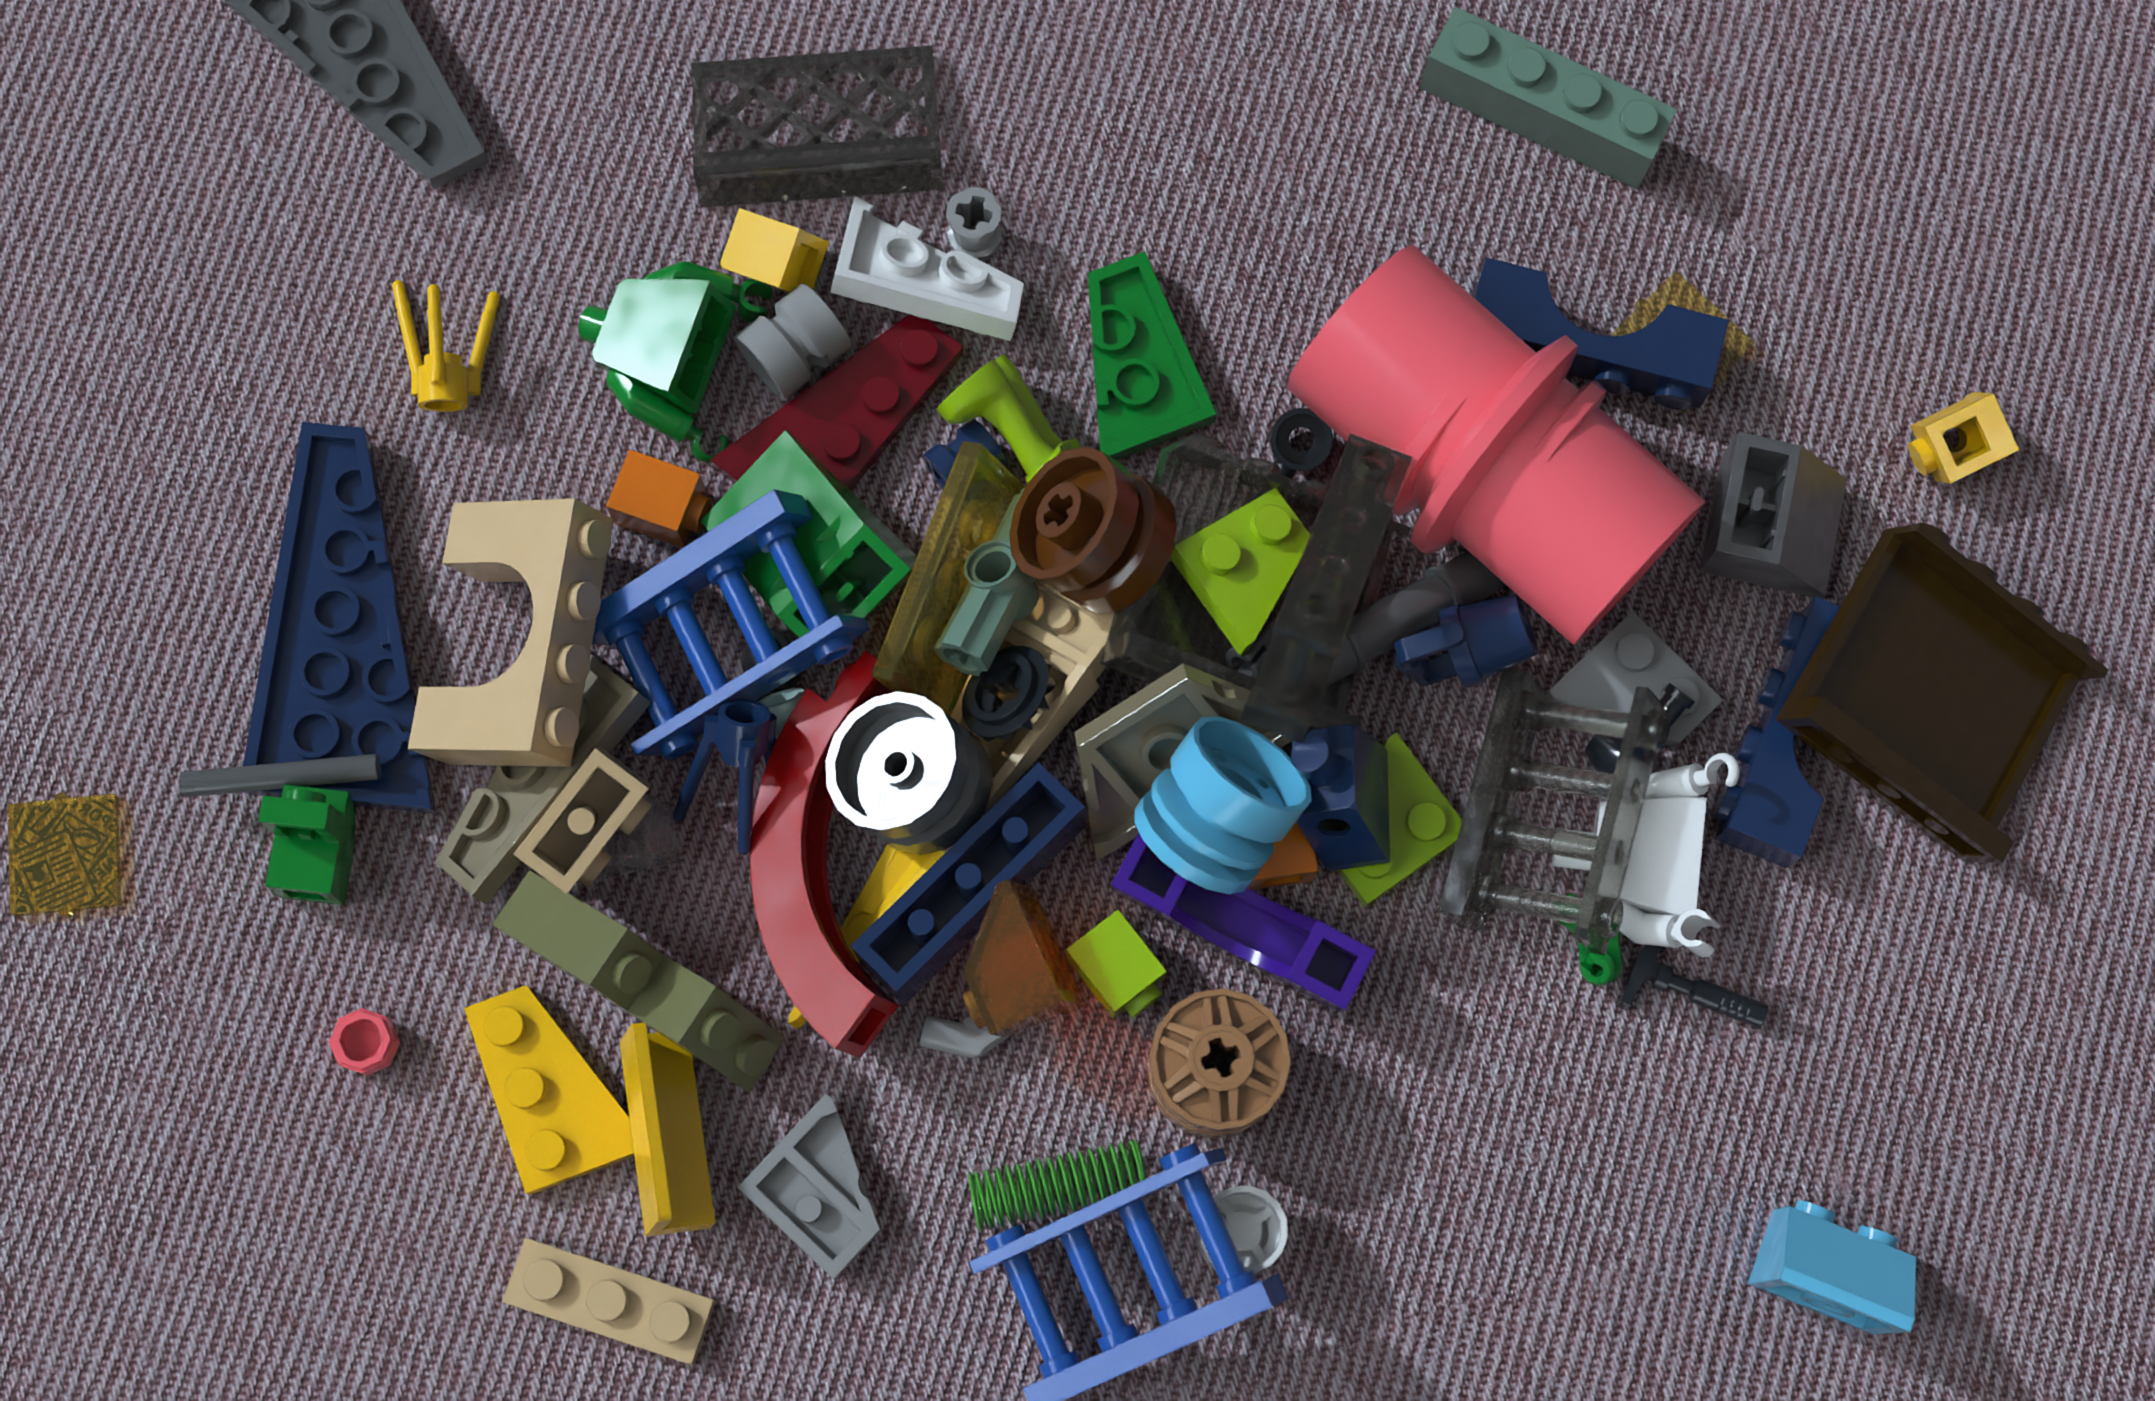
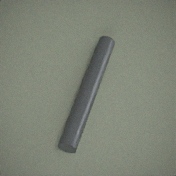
M378 754L185 771L180 773L179 786L182 797L186 798L282 789L284 784L304 787L379 780L381 778V763Z

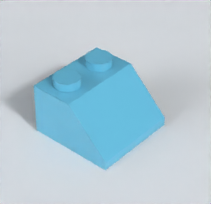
M1797 1200L1795 1208L1786 1206L1772 1211L1748 1281L1749 1285L1870 1334L1911 1332L1915 1320L1916 1257L1896 1249L1899 1242L1898 1238L1868 1226L1861 1225L1858 1233L1833 1224L1836 1217L1834 1212L1806 1201Z

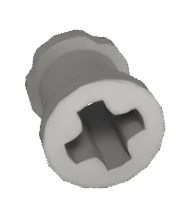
M969 187L953 195L947 205L946 220L949 224L947 237L952 251L961 250L980 261H984L993 256L999 249L1002 240V229L1000 226L1002 210L991 192L979 187ZM974 220L982 221L976 225L975 230L967 229L972 226Z

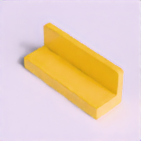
M645 1022L633 1023L619 1043L645 1237L711 1229L715 1224V1215L692 1055L658 1032L647 1033Z

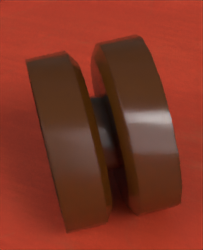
M1085 446L1065 450L1045 463L1028 482L1014 509L1009 533L1011 554L1022 573L1043 585L1059 591L1061 595L1080 606L1098 614L1118 612L1140 600L1160 578L1173 551L1177 523L1174 505L1161 488L1139 475L1130 473L1124 465L1105 453Z

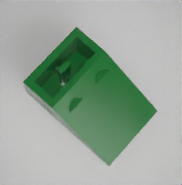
M785 430L700 520L706 529L710 531L773 489L803 495L814 518L795 529L797 536L793 541L831 617L836 614L865 618L867 622L924 563L788 430ZM761 551L745 561L746 569L743 575L776 616L799 638L808 633L809 629L770 552Z

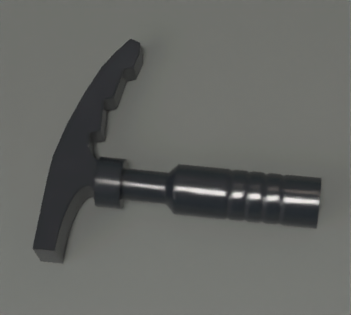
M1644 945L1635 958L1616 1005L1619 1008L1628 1010L1632 1006L1641 985L1645 981H1650L1652 983L1651 987L1665 992L1666 988L1687 995L1691 1003L1741 1021L1757 1029H1760L1763 1025L1769 1005L1750 999L1747 996L1701 978L1690 980L1673 973V967L1662 963L1659 964L1657 960V954L1662 953L1665 947Z

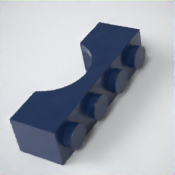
M1485 257L1473 296L1535 352L1565 335L1578 345V351L1566 378L1569 375L1592 381L1596 380L1609 393L1626 394L1634 391L1654 397L1655 402L1659 405L1676 410H1686L1691 406L1700 409L1712 390L1729 320L1668 304L1653 322L1636 332L1621 336L1594 334L1574 325L1560 312L1552 299L1546 272Z
M1817 596L1800 613L1792 610L1784 623L1777 645L1786 648L1779 669L1770 667L1759 688L1756 702L1765 706L1756 727L1749 724L1746 727L1735 752L1734 758L1743 762L1739 779L1735 786L1728 787L1726 784L1724 785L1712 815L1714 818L1721 820L1714 838L1715 840L1783 868L1789 867L1802 858L1824 800L1807 782L1798 767L1793 746L1794 734L1775 720L1840 608L1839 605Z

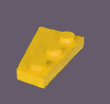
M525 985L464 1008L526 1194L533 1195L634 1157L628 1114L589 1066L576 1046L531 988Z

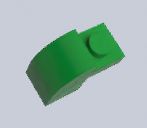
M284 784L281 798L263 796L258 822L274 834L265 887L283 899L345 905L355 845V811L350 793L347 791Z

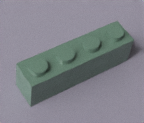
M1455 6L1428 57L1420 89L1637 190L1678 110Z

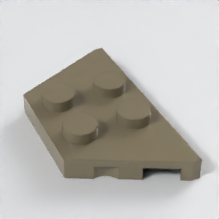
M1183 663L1075 731L1095 854L1101 860L1136 838L1139 833L1135 825L1136 806L1143 796L1152 789V783L1165 769L1171 768V756L1193 725L1202 717L1219 716L1239 722L1262 734L1279 748H1282L1308 732L1303 715L1297 709Z

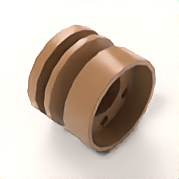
M1225 988L1195 992L1173 1005L1156 1028L1146 1063L1150 1095L1162 1115L1185 1133L1208 1139L1239 1135L1259 1123L1285 1089L1291 1065L1287 1035L1273 1012L1251 995ZM1217 1045L1221 1054L1232 1052L1236 1060L1228 1068V1077L1221 1078L1216 1068L1204 1069L1202 1063L1210 1053V1046Z

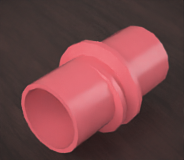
M1411 244L1399 250L1380 265L1331 316L1302 354L1290 374L1286 388L1389 479L1382 500L1393 513L1399 517L1419 507L1421 508L1410 542L1416 548L1430 556L1458 541L1569 642L1576 645L1652 567L1706 504V501L1600 409L1607 390L1596 380L1577 389L1566 379L1578 351V345L1567 335L1535 352L1416 246Z

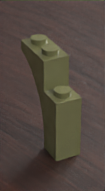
M530 870L492 924L535 955L579 981L642 1023L645 1022L648 1027L749 1093L761 1074L769 1067L773 1056L785 1039L783 1035L714 984L666 957L627 927L573 895L565 894L552 883Z

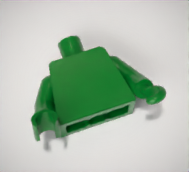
M681 261L649 273L644 279L626 278L617 285L609 309L588 306L583 310L578 323V331L583 341L595 344L592 351L593 361L608 372L607 387L630 416L677 443L681 442L683 438L688 439L694 456L702 462L711 463L710 460L728 447V439L725 435L720 434L719 451L712 456L703 453L700 448L703 430L692 425L694 416L691 414L697 415L736 309L739 316L749 323H752L759 316L767 317L768 310L761 306L757 307L749 304L746 298L750 295H758L765 299H771L773 290L770 285L751 278L742 285L734 283V277L688 261Z

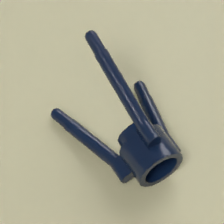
M734 699L720 706L718 716L713 714L705 716L703 738L673 812L674 820L678 822L684 820L716 745L725 763L739 767L737 831L738 852L741 855H747L751 848L754 765L759 763L760 757L764 755L765 766H767L776 743L777 716L771 714L769 708L754 700Z

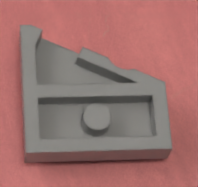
M1634 611L1625 617L1543 697L1551 705L1560 708L1563 705H1567L1598 716L1599 722L1605 724L1612 722L1636 730L1666 693L1664 689L1670 682L1695 701L1690 709L1686 708L1659 742L1673 748L1723 701Z
M827 1093L737 1187L834 1280L841 1275L881 1231L837 1106Z

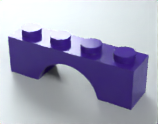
M1140 833L1136 836L1111 883L1114 893L1340 1013L1348 1007L1376 953V950L1325 923L1288 909L1249 888L1240 893L1224 894L1207 890L1181 877L1153 853L1143 841Z

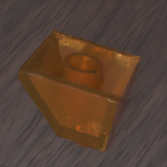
M1010 879L996 884L963 973L970 988L969 991L963 993V998L972 1020L979 1029L987 1026L990 1035L1005 1037L1077 1011L1087 1006L1035 889Z

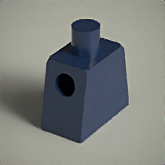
M1356 724L1308 730V732L1293 740L1291 761L1300 774L1307 779L1311 787L1312 801L1296 823L1328 871L1389 863L1388 752L1385 747Z

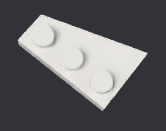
M854 196L830 293L852 298L859 302L871 303L908 313L919 318L964 328L978 334L990 335L1011 341L1017 324L1024 286L1023 282L961 250L948 253L942 252L921 241L922 230L905 221H902L898 228L871 215L874 205Z

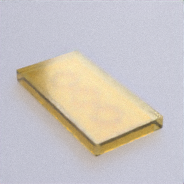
M963 441L959 448L872 671V677L890 691L921 695L949 716L952 715L968 674L961 673L952 665L942 661L935 652L934 647L969 583L964 574L966 558L980 544L991 541L1013 497L1016 494H1020L1022 489L1025 488L982 444Z

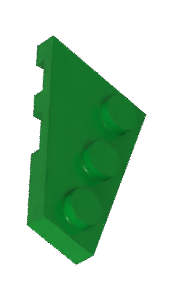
M1145 251L1089 272L1087 283L1100 452L1117 461L1215 423L1216 411Z

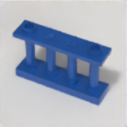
M773 489L601 601L592 644L607 645L611 649H618L639 693L651 702L647 710L656 728L631 743L635 755L663 756L664 760L669 761L688 754L700 744L697 737L704 733L705 716L711 714L718 716V711L722 704L734 699L756 701L818 662L819 665H825L846 656L854 648L851 641L870 630L865 618L839 614L831 617L793 541L797 536L795 529L814 518L803 495ZM761 551L770 552L809 629L808 633L781 650L742 575L746 569L744 562ZM709 584L719 585L758 663L730 682H728L691 607L695 602L693 595ZM659 616L669 618L706 694V697L679 714L641 639L645 634L643 627Z
M1193 1143L1160 1158L1159 1160L1164 1171L1027 1235L1021 1224L985 1240L990 1252L969 1261L973 1273H980L1003 1264L1044 1361V1364L1039 1366L1044 1379L1023 1388L1028 1401L1066 1400L1289 1299L1278 1273L1258 1282L1253 1269L1246 1272L1202 1173L1227 1160L1222 1148L1201 1153L1197 1143ZM1175 1184L1179 1186L1221 1284L1215 1286L1221 1299L1198 1309L1193 1296L1186 1299L1143 1201L1144 1198ZM1116 1211L1120 1213L1161 1307V1311L1156 1313L1161 1326L1140 1336L1134 1323L1127 1326L1085 1229L1086 1225ZM1058 1238L1063 1243L1103 1336L1097 1339L1102 1353L1082 1362L1076 1350L1069 1352L1027 1255L1028 1252Z

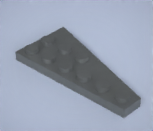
M222 0L434 189L489 162L483 147L401 0Z

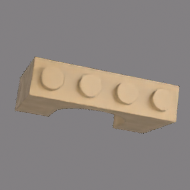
M575 498L453 503L442 564L480 582H526L533 601L532 626L527 642L516 661L496 679L483 685L470 687H419L408 744L409 750L448 765L571 767L574 745L579 733V716L585 681L590 669L589 658L595 623L601 605L600 594L607 554L611 547L613 518Z

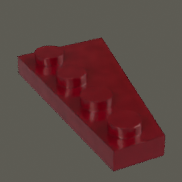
M908 314L710 460L712 467L735 484L785 430H788L851 491L964 355L963 345L929 320Z

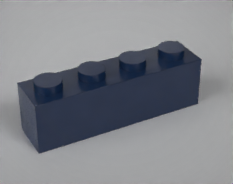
M1038 762L851 945L859 962L904 1006L1087 826L1085 806Z

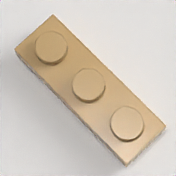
M525 1238L502 1302L690 1365H695L716 1300Z

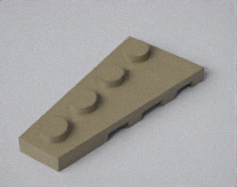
M591 654L589 658L590 669L585 681L579 716V733L574 745L571 767L496 766V770L487 787L477 788L473 792L435 861L470 895L486 905L522 862L513 855L592 751L596 747L601 746L611 753L651 704L648 699Z

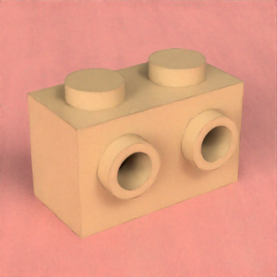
M601 746L596 747L513 855L565 894H568L577 881L589 888L612 858L602 848L618 828L629 836L653 805L643 798L651 784Z

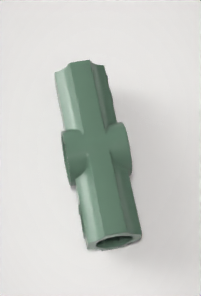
M1025 488L1022 489L1020 494H1016L1013 497L991 541L980 544L966 558L964 574L969 583L934 647L935 652L942 661L952 665L961 673L980 677L982 671H988L1012 623L1030 614L1037 605L1039 592L1035 579L1022 573L1011 554L1009 536L1014 509Z

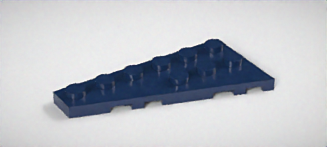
M302 422L243 766L378 754L381 763V778L379 780L304 787L347 791L350 793L353 804L356 806L436 814L427 758L425 755L408 749L416 696L370 436L364 428ZM283 788L244 793L281 798Z

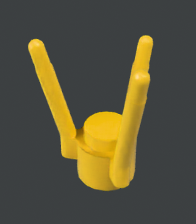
M395 280L392 288L411 372V396L418 397L419 408L428 411L455 412L468 408L469 395H481V371L496 319V312L500 301L499 293L491 291L488 294L469 365L466 368L462 366V357L460 355L444 352L440 289L436 284L429 285L427 288V313L430 354L424 356L423 365L405 285L401 280Z

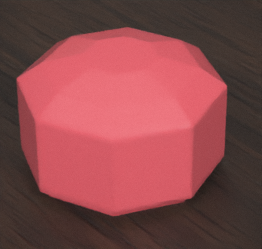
M360 1008L338 1019L329 1044L338 1065L369 1076L391 1066L400 1040L391 1019Z

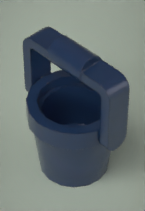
M1517 594L1465 606L1456 604L1441 609L1439 612L1440 626L1408 636L1394 643L1396 650L1394 664L1408 679L1415 681L1420 686L1431 685L1459 676L1465 688H1470L1485 683L1488 677L1538 654L1537 643L1529 617ZM1445 650L1449 651V653L1440 655L1429 660L1424 659L1425 657L1434 655Z

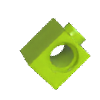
M1116 910L1066 949L1065 959L1112 1019L1125 1010L1134 1018L1163 995L1157 985L1164 980L1167 971L1119 910Z

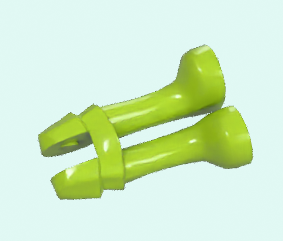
M1005 353L996 360L992 359L972 374L936 409L946 422L951 425L962 424L975 417H982L990 422L1010 444L1027 474L1025 477L1027 483L1045 463L1065 450L1080 448L1077 439L1063 441L1052 430L1034 396L1024 382L1020 370Z

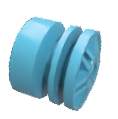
M1219 716L1202 717L1193 725L1171 756V768L1165 769L1152 783V789L1143 796L1136 806L1135 825L1145 844L1164 864L1181 877L1207 890L1224 894L1244 892L1260 872V868L1274 853L1273 842L1281 841L1312 801L1311 787L1307 779L1294 767L1291 758L1262 734L1239 722Z

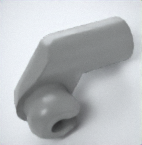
M992 995L983 999L981 1007L961 1022L927 1015L921 1034L920 1047L966 1058H980L1009 1037L1015 1026L1012 1004L1002 996Z

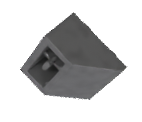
M1738 432L1721 457L1699 571L1813 598L1817 596L1823 599L1826 596L1847 479L1801 445Z

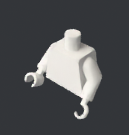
M1718 753L1712 756L1707 761L1705 768L1695 763L1663 770L1615 790L1608 801L1599 803L1595 815L1593 833L1556 828L1552 866L1588 870L1587 901L1597 905L1600 916L1636 944L1678 948L1683 945L1700 957H1709L1714 952V948L1709 944L1696 940V935L1702 928L1706 926L1721 927L1717 920L1705 911L1697 909L1707 798L1696 796L1704 795L1708 791L1709 785L1716 783L1717 771L1724 762L1728 766V777L1725 784L1728 787L1736 785L1740 775V768L1737 760L1728 753Z

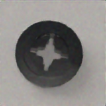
M1012 646L998 651L989 670L982 671L980 677L972 675L965 688L962 698V716L968 728L989 743L996 738L1012 742L1018 728L1033 730L1032 718L1037 712L1050 709L1045 696L1057 686L1049 674L1052 665L1037 650L1031 647ZM1017 690L1020 692L1015 700L1007 699L1004 703L997 696L998 693L1006 695L1007 692L1015 693Z

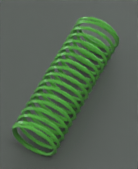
M1129 1140L1128 1153L1125 1145L1120 1141L1118 1144V1157L1114 1146L1109 1144L1107 1148L1108 1160L1103 1147L1099 1145L1097 1148L1098 1164L1094 1151L1091 1148L1087 1150V1164L1083 1152L1077 1151V1167L1073 1155L1068 1152L1066 1155L1067 1171L1062 1156L1058 1154L1056 1156L1057 1174L1051 1157L1047 1156V1178L1042 1161L1037 1158L1035 1161L1037 1182L1032 1165L1027 1160L1025 1162L1027 1186L1021 1165L1018 1162L1015 1164V1186L1011 1168L1006 1164L1004 1167L1006 1190L1000 1169L996 1166L994 1168L996 1194L990 1172L985 1168L986 1198L979 1173L976 1170L973 1174L969 1171L968 1181L978 1231L982 1232L984 1230L982 1206L988 1227L991 1230L994 1228L993 1206L999 1226L1004 1227L1003 1202L1008 1221L1013 1226L1015 1224L1013 1198L1019 1220L1024 1224L1023 1194L1029 1217L1034 1222L1036 1213L1033 1190L1042 1219H1045L1046 1208L1043 1187L1050 1213L1055 1218L1057 1212L1053 1183L1061 1213L1066 1215L1067 1207L1063 1179L1072 1212H1076L1077 1203L1073 1175L1082 1209L1087 1207L1083 1171L1092 1204L1096 1203L1097 1194L1093 1168L1101 1199L1107 1198L1103 1164L1111 1195L1117 1193L1113 1161L1121 1191L1126 1189L1127 1183L1123 1157L1131 1186L1137 1184L1134 1157L1140 1182L1147 1179L1138 1140Z

